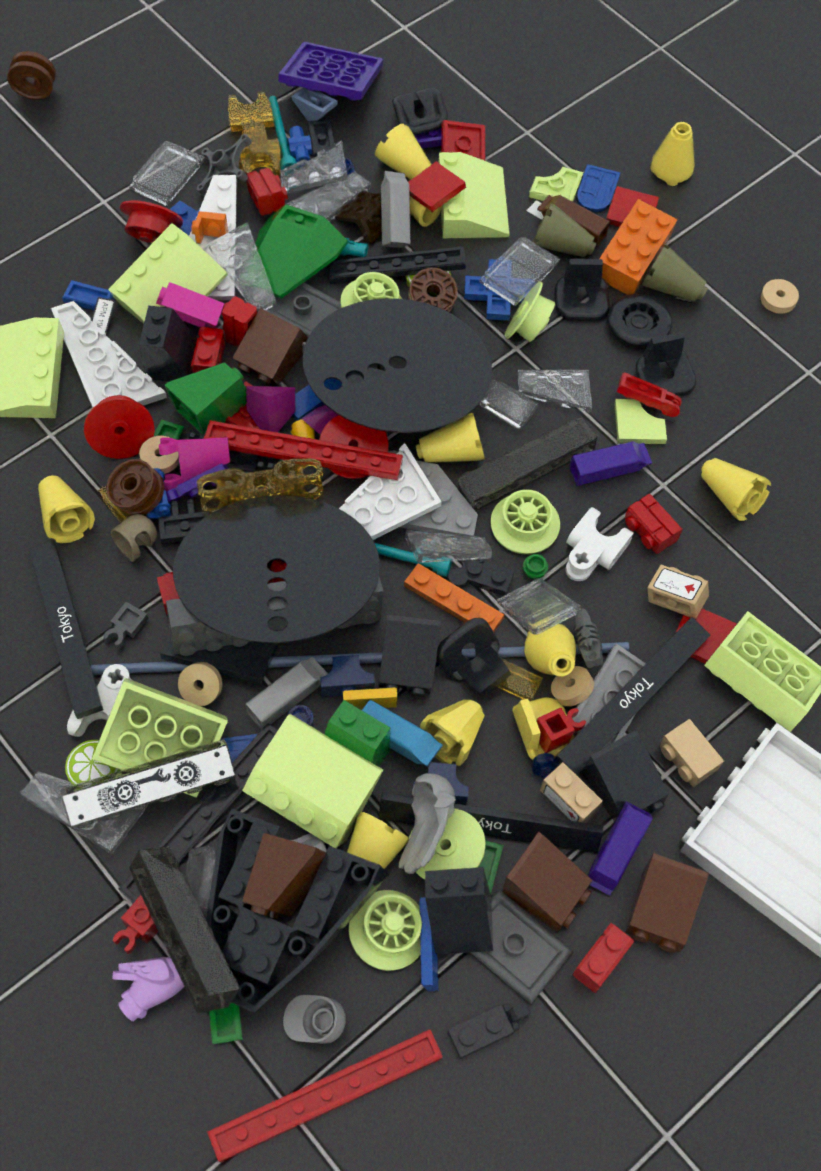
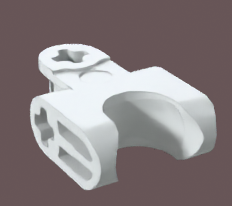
M591 507L572 530L566 541L567 544L574 548L569 555V561L566 565L567 576L574 581H584L591 575L598 564L610 570L629 546L634 533L627 528H623L614 536L608 537L600 534L596 526L601 512Z
M114 664L105 669L97 687L104 710L80 719L76 718L73 710L67 723L68 734L76 737L82 736L88 725L93 721L108 719L124 677L132 680L126 667Z

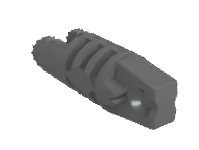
M579 608L574 615L576 624L574 630L579 653L582 655L587 668H592L603 664L602 644L598 628L591 622L588 611Z

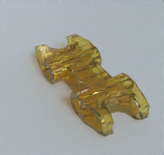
M258 91L257 100L251 104H242L237 100L235 94L229 95L228 115L231 132L242 131V135L247 134L252 140L251 145L245 146L241 152L239 170H243L247 174L257 167H267L272 170L274 176L278 175L280 177L281 153L278 138L267 140L265 128L274 127L271 103L265 92Z
M310 458L283 460L278 462L274 469L244 473L237 468L225 469L204 475L197 480L199 495L203 496L200 498L202 512L209 511V514L222 507L249 498L289 495L315 500L324 494L320 479L323 476L321 461ZM307 466H313L317 469V472L304 475L303 470ZM206 482H214L217 484V489L205 490L203 485ZM313 484L318 489L316 492L309 493L304 490V486ZM210 500L220 501L219 506L214 509L208 508L206 503Z

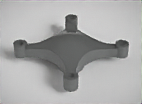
M247 134L241 135L240 139L226 150L218 149L214 152L208 148L202 150L201 154L210 161L207 176L197 186V190L203 196L207 193L213 175H236L241 182H245L248 179L245 172L239 170L241 152L245 146L247 147L252 143Z

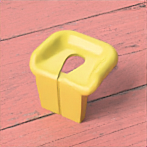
M549 697L533 701L528 699L521 700L512 710L527 754L535 762L554 759L567 745L565 744L545 754L539 744L541 732L536 722L537 718L560 707L565 715H567L563 705L556 699Z

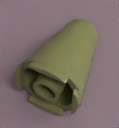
M552 203L549 206V210L547 209L537 229V234L531 243L535 247L583 258L587 254L591 256L596 246V243L593 242V235Z
M666 244L641 284L644 287L695 302L696 299L702 300L708 290L705 287L707 282Z

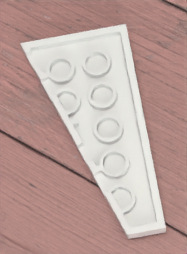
M213 175L199 210L226 214L228 234L226 238L204 236L202 243L198 244L228 273L222 282L207 296L215 300H231L232 297H235L236 175ZM191 231L189 237L196 242L195 234H192Z
M74 301L51 308L54 318H59L64 330V342L92 408L103 399L114 395L127 396L143 406L167 398L166 392L161 387H158L147 373L145 374L139 369L137 363L114 341H111L106 336V333L101 328H98Z
M405 443L399 448V452L396 453L403 455L398 481L370 476L339 508L356 519L370 534L372 540L441 506L440 498Z

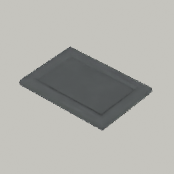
M302 283L282 299L268 294L257 306V312L261 308L300 328L309 337L313 329L324 318L341 309V303L318 289Z
M498 888L491 896L493 951L470 953L529 1004H532L574 951Z

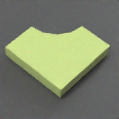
M562 167L553 176H536L529 197L544 201L548 195H562L574 201L583 172Z
M615 399L618 443L634 441L639 444H666L665 419L655 418L648 414L642 408L640 401L635 399Z

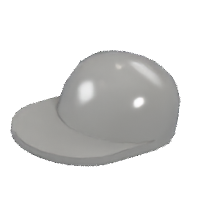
M300 995L295 997L286 1007L283 1017L286 1034L292 1040L299 1042L331 1043L340 1037L346 1024V1015L343 1007L336 1000L319 995Z

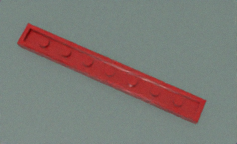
M211 420L204 439L228 437L229 450L397 481L403 462V455Z
M431 1029L208 1131L207 1133L218 1162L225 1161L441 1060L443 1056Z

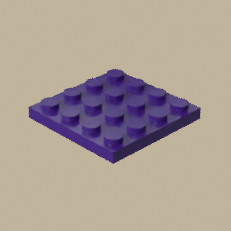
M303 42L280 71L278 82L285 83L289 87L300 86L308 91L318 90L326 92L331 96L341 95L350 100H361L383 67V58Z

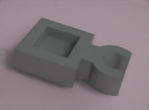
M125 602L110 621L114 628L104 633V642L108 643L111 638L117 637L118 640L114 645L117 650L121 649L125 644V636L128 635L134 638L148 620L147 613Z

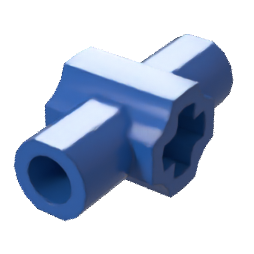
M294 126L289 130L290 138H287L290 154L295 157L298 166L305 167L311 161L309 156L312 154L310 135L304 136L303 128Z

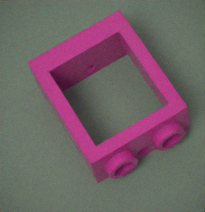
M169 282L167 288L162 286L156 304L160 305V307L173 308L184 322L197 327L212 328L216 327L224 305L220 301Z

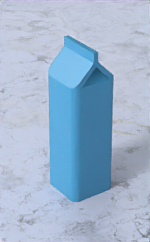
M369 700L362 709L365 713L391 728L390 748L416 764L428 766L443 746L430 733L372 700Z

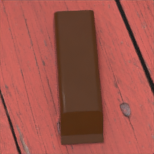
M548 195L537 208L544 216L547 209L549 210L551 203L559 207L594 236L595 248L600 245L608 234L610 221L562 195Z

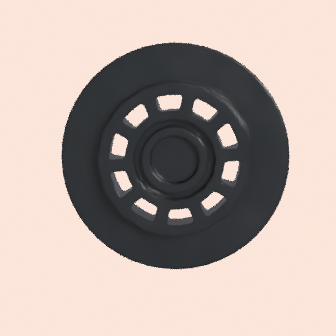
M645 294L625 295L616 300L608 312V323L613 333L621 340L633 345L647 346L651 338L667 336L672 327V318L668 308L660 300Z

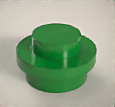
M532 554L524 560L523 571L528 577L539 579L546 575L548 563L543 556Z

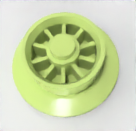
M368 272L360 275L355 281L345 287L340 303L341 308L367 300L402 298L397 284L390 277L378 272Z
M541 281L534 285L518 307L506 329L504 338L509 339L517 332L528 342H531L547 326L555 302L539 295L543 286Z
M520 490L505 497L495 506L491 515V530L496 540L506 549L519 554H535L546 550L555 542L560 530V519L556 509L544 495L533 490Z
M454 809L453 815L447 820V825L436 846L432 859L425 867L418 869L416 873L425 880V871L479 867L484 857L486 841L478 821L467 812Z
M381 890L374 892L349 922V937L357 955L368 965L386 971L403 969L415 962L421 955L420 933L422 920L420 906L411 897L398 891Z

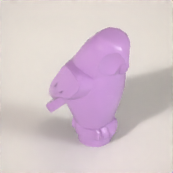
M172 957L120 963L119 971H113V979L133 980L131 987L121 994L123 1000L118 1003L121 1011L131 1021H135L137 1018H144L147 1015L148 1009L170 999L185 987Z

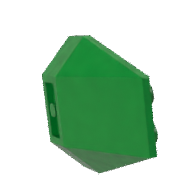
M284 205L272 214L259 230L242 284L243 286L282 299L334 261L346 247L348 241L325 217L290 205Z

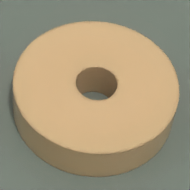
M774 279L764 285L760 298L764 307L769 311L783 314L794 309L799 293L797 288L789 281Z
M154 436L142 444L139 453L140 459L147 462L153 469L160 468L164 474L169 473L179 464L178 452L160 457L157 456L160 454V438L167 436Z
M196 662L181 672L178 679V689L185 701L198 706H205L213 702L220 695L222 678L218 670L211 664ZM197 680L203 682V688L198 687Z
M574 666L570 674L554 678L551 692L561 705L575 706L585 701L591 695L594 689V680L587 669L581 666Z

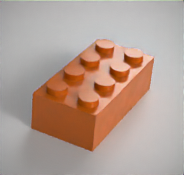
M638 199L599 258L603 259L602 278L606 280L607 284L626 295L635 294L671 237L678 219Z

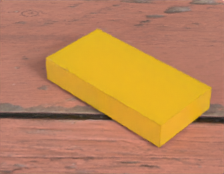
M397 688L343 691V700L360 710L364 708L369 700L378 703L384 708L397 707Z

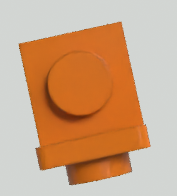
M199 211L191 227L192 234H195L196 243L201 244L204 236L226 238L228 234L226 214Z

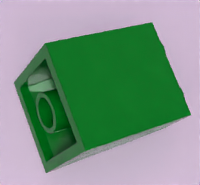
M225 362L165 384L174 409L201 434L206 433L210 420L225 423L227 417H232L240 410V407L247 404L246 386L242 382L243 375L235 367L231 369Z
M343 700L328 721L325 735L380 767L389 754L391 728Z

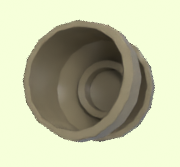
M134 514L111 530V537L119 550L131 562H134L141 555L139 546L151 547L155 543L157 530L149 518L142 514Z

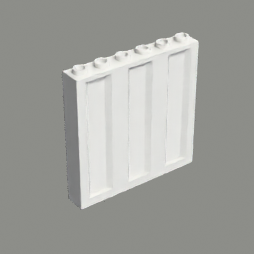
M776 723L771 731L765 728L757 739L761 743L756 750L751 747L742 760L746 762L743 768L736 767L727 780L731 783L727 789L721 786L712 798L716 802L711 809L707 806L697 818L701 822L696 829L692 827L688 829L681 839L685 844L680 851L821 958V754Z

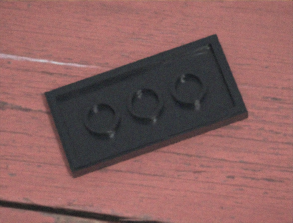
M169 635L160 652L161 659L187 666L196 662L209 663L221 675L261 685L279 643L248 642L241 647L232 644L222 646L217 651L204 649L198 650L192 655L183 656L181 654L174 655L171 635Z

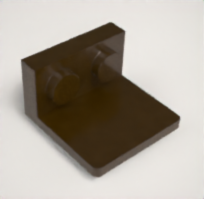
M367 191L358 193L353 201L340 208V211L334 215L335 219L357 223L365 242L372 243L382 235L381 193H370Z

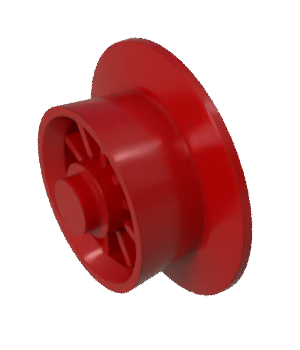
M136 200L124 201L120 204L121 212L129 217L124 231L138 240L153 243L171 223L178 228L183 225V219L177 213L163 206Z
M122 395L110 396L100 401L90 410L84 422V435L91 448L103 456L115 459L129 458L139 454L142 444L153 437L155 431L154 421L150 412L140 403Z
M340 415L334 417L326 424L319 439L388 452V438L385 431L358 425ZM328 468L336 475L348 479H359L369 476Z

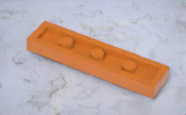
M419 563L404 581V587L464 623L473 618H483L489 623L493 632H495L504 619L503 613Z

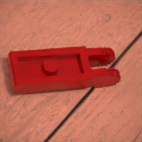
M625 372L622 373L617 387L618 393L626 398L640 401L648 407L657 408L665 416L673 418L679 415V406H681L682 401L678 395L676 396L664 388Z

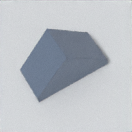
M304 87L292 95V100L308 122L320 119L338 105L337 100L319 91H308Z

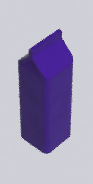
M632 441L573 455L569 467L576 485L579 486L637 472L645 466L652 464L645 444Z
M625 802L590 868L588 877L592 879L591 886L611 895L653 820L649 812L630 802Z

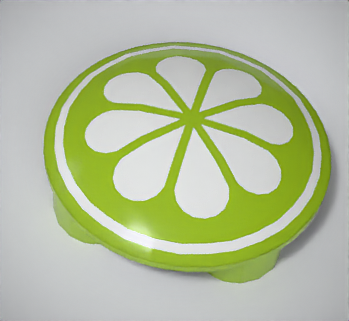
M89 740L77 745L70 752L66 760L65 771L67 778L79 790L114 781L121 773V769L92 759L99 740Z

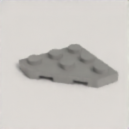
M416 461L440 498L441 506L400 527L473 541L478 514L438 464Z

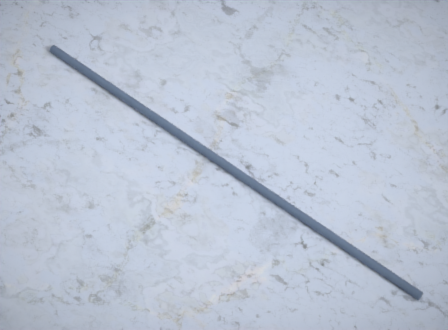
M601 643L602 653H609L616 643L629 652V643ZM576 644V655H577V654H580V653H579V650H578V646H577V644ZM524 646L500 647L497 653L500 658L526 657ZM475 648L462 649V654L468 659L476 657ZM382 652L273 657L269 668L294 667L301 661L308 660L311 657L320 666L333 665L332 657L359 655L360 664L381 663ZM172 661L120 663V665L126 667L129 674L181 672L188 667L187 665ZM114 664L91 665L93 674L103 675L105 669Z

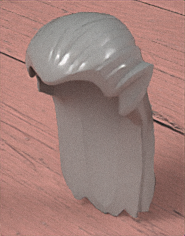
M425 773L418 776L412 789L414 796L412 808L415 814V824L399 861V868L405 869V872L408 874H413L421 867H425L432 859L436 846L447 825V820L454 813V789L444 777L438 774Z

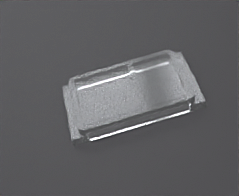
M170 141L163 142L133 177V182L129 187L131 190L167 206L202 165L205 157Z
M521 237L485 271L479 282L516 306L534 285L541 281L560 262V259L526 237Z
M541 578L497 599V603L507 615L535 635L577 615L582 610L579 604Z

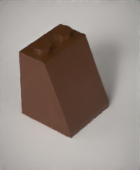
M260 308L236 350L233 359L239 363L237 367L248 374L253 371L259 374L257 378L269 385L272 381L279 385L303 355V342L306 343L308 337L300 328Z
M538 832L506 877L502 892L521 908L558 933L562 926L568 929L577 915L573 912L574 908L578 903L583 906L591 895L592 891L588 888L592 879L544 835Z
M264 833L242 902L252 905L250 911L274 919H278L280 914L290 917L306 898L326 852L313 846Z
M653 853L643 870L625 933L631 934V937L639 942L647 943L650 941L659 944V948L671 953L680 952L686 945L709 873Z

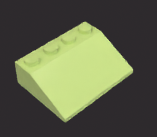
M440 152L438 163L466 183L464 190L442 205L443 238L509 237L503 167L462 152Z
M171 223L108 290L118 304L144 324L148 306L160 307V305L156 304L162 286L167 288L169 282L208 296L228 273L186 233Z
M31 318L0 326V417L56 418L64 330L59 318Z
M748 611L704 665L712 674L720 677L734 691L743 695L756 708L765 712L789 732L809 712L821 693V666Z
M124 677L92 759L131 774H137L217 749L228 719L225 715ZM201 786L181 792L197 798Z
M289 714L254 766L242 791L330 846L338 848L348 840L356 824L357 817L363 811L383 769Z

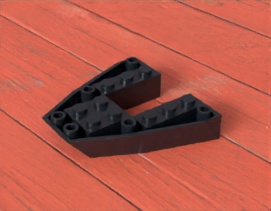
M231 809L218 839L205 923L204 962L222 999L255 1012L333 942L389 874L379 864L329 846L293 927L250 911L252 905L244 903L242 900L263 834L266 833L287 840L290 839V836L277 825Z

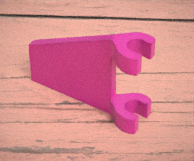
M168 437L160 438V455L178 452L181 476L165 474V491L178 487L177 485L221 463L225 465L230 463L228 437L176 440Z

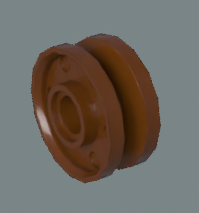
M31 51L19 52L11 60L7 79L11 88L19 95L34 100L44 99L53 90L56 69L50 60L39 53Z
M427 268L421 270L413 277L408 290V300L433 305L451 313L457 299L458 288L455 280L448 272L440 268ZM428 292L436 293L437 297L429 296Z
M130 459L121 463L112 471L108 478L106 491L112 504L131 516L134 514L144 515L151 512L162 499L165 487L161 475L147 462L140 459Z

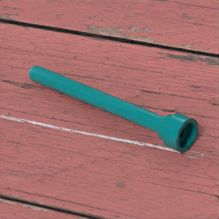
M270 96L269 104L282 154L280 161L281 172L286 176L294 175L298 171V164L296 159L290 154L277 98Z
M375 543L380 555L414 564L419 563L422 566L433 568L437 575L448 577L452 564L451 557L442 555L441 557L431 558Z

